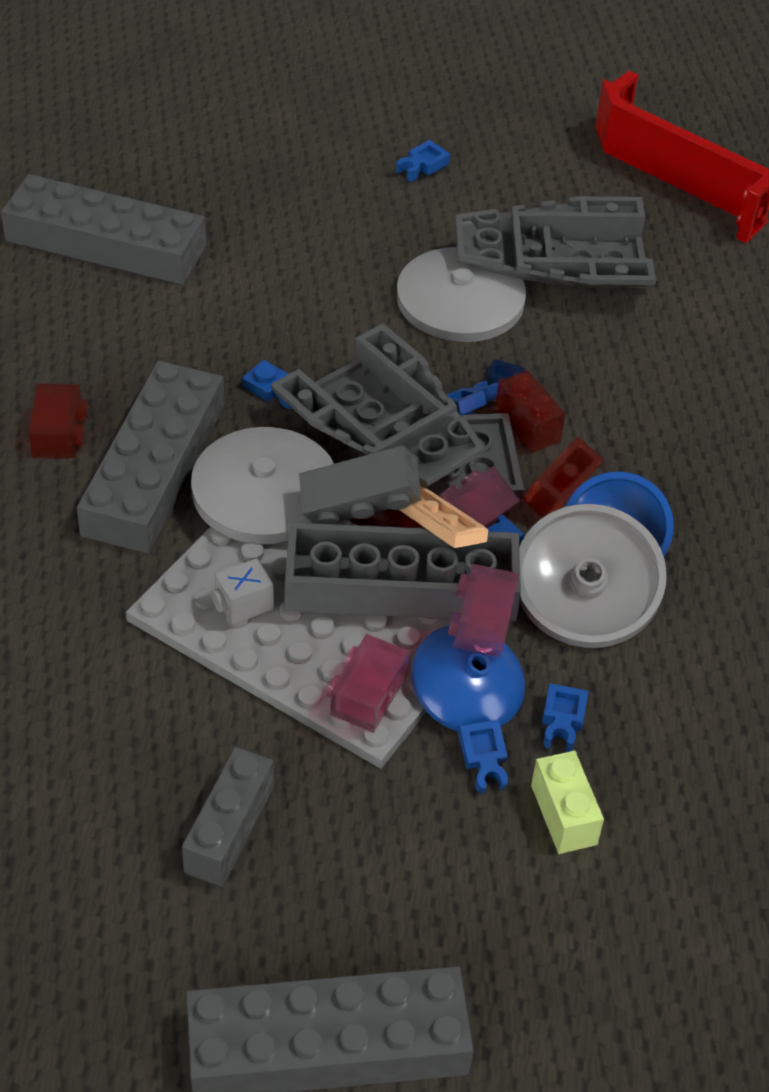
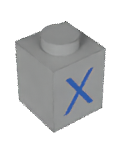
M257 558L215 573V590L211 591L212 600L219 613L224 611L231 625L274 609V586Z

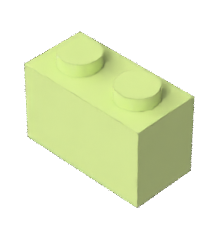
M576 751L536 759L531 786L558 854L598 845L604 818Z

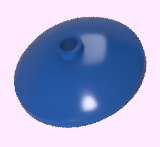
M608 472L597 475L579 486L567 502L566 507L579 504H596L620 510L646 527L657 541L663 557L670 547L674 529L670 505L664 494L652 482L639 475L628 472Z
M465 624L439 628L430 633L421 642L412 659L411 682L417 699L431 717L449 729L458 732L461 725L499 720L500 727H503L515 716L521 707L525 694V679L522 667L507 644L487 630ZM472 663L478 665L482 670H477Z

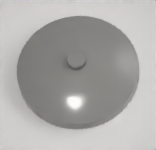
M457 247L432 250L414 258L404 267L397 282V303L405 318L419 330L444 340L474 342L496 337L512 328L524 311L526 289L523 280L458 262Z
M275 427L242 429L219 438L201 453L192 471V499L201 518L214 530L229 538L253 544L287 542L289 522L312 523L302 512L299 473L334 463L319 444L300 433Z
M579 504L564 507L540 519L528 531L519 547L521 580L519 602L530 620L540 630L558 641L584 648L616 645L641 632L654 618L659 609L667 578L662 551L646 527L620 510L596 504Z

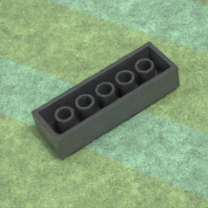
M30 174L27 175L1 211L5 241L182 285L206 247L205 216Z
M157 361L77 506L80 536L150 554L225 405L224 376Z
M289 522L285 574V611L495 621L517 620L521 595L519 533L488 532L487 542L453 548L429 530L422 528Z
M460 966L187 991L192 1092H297L470 1074L474 1051Z

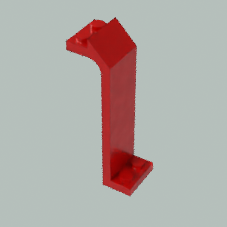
M628 70L612 83L603 79L595 124L603 152L737 216L736 226H738L736 239L747 244L769 220L767 218L769 211V169L634 106L638 74Z

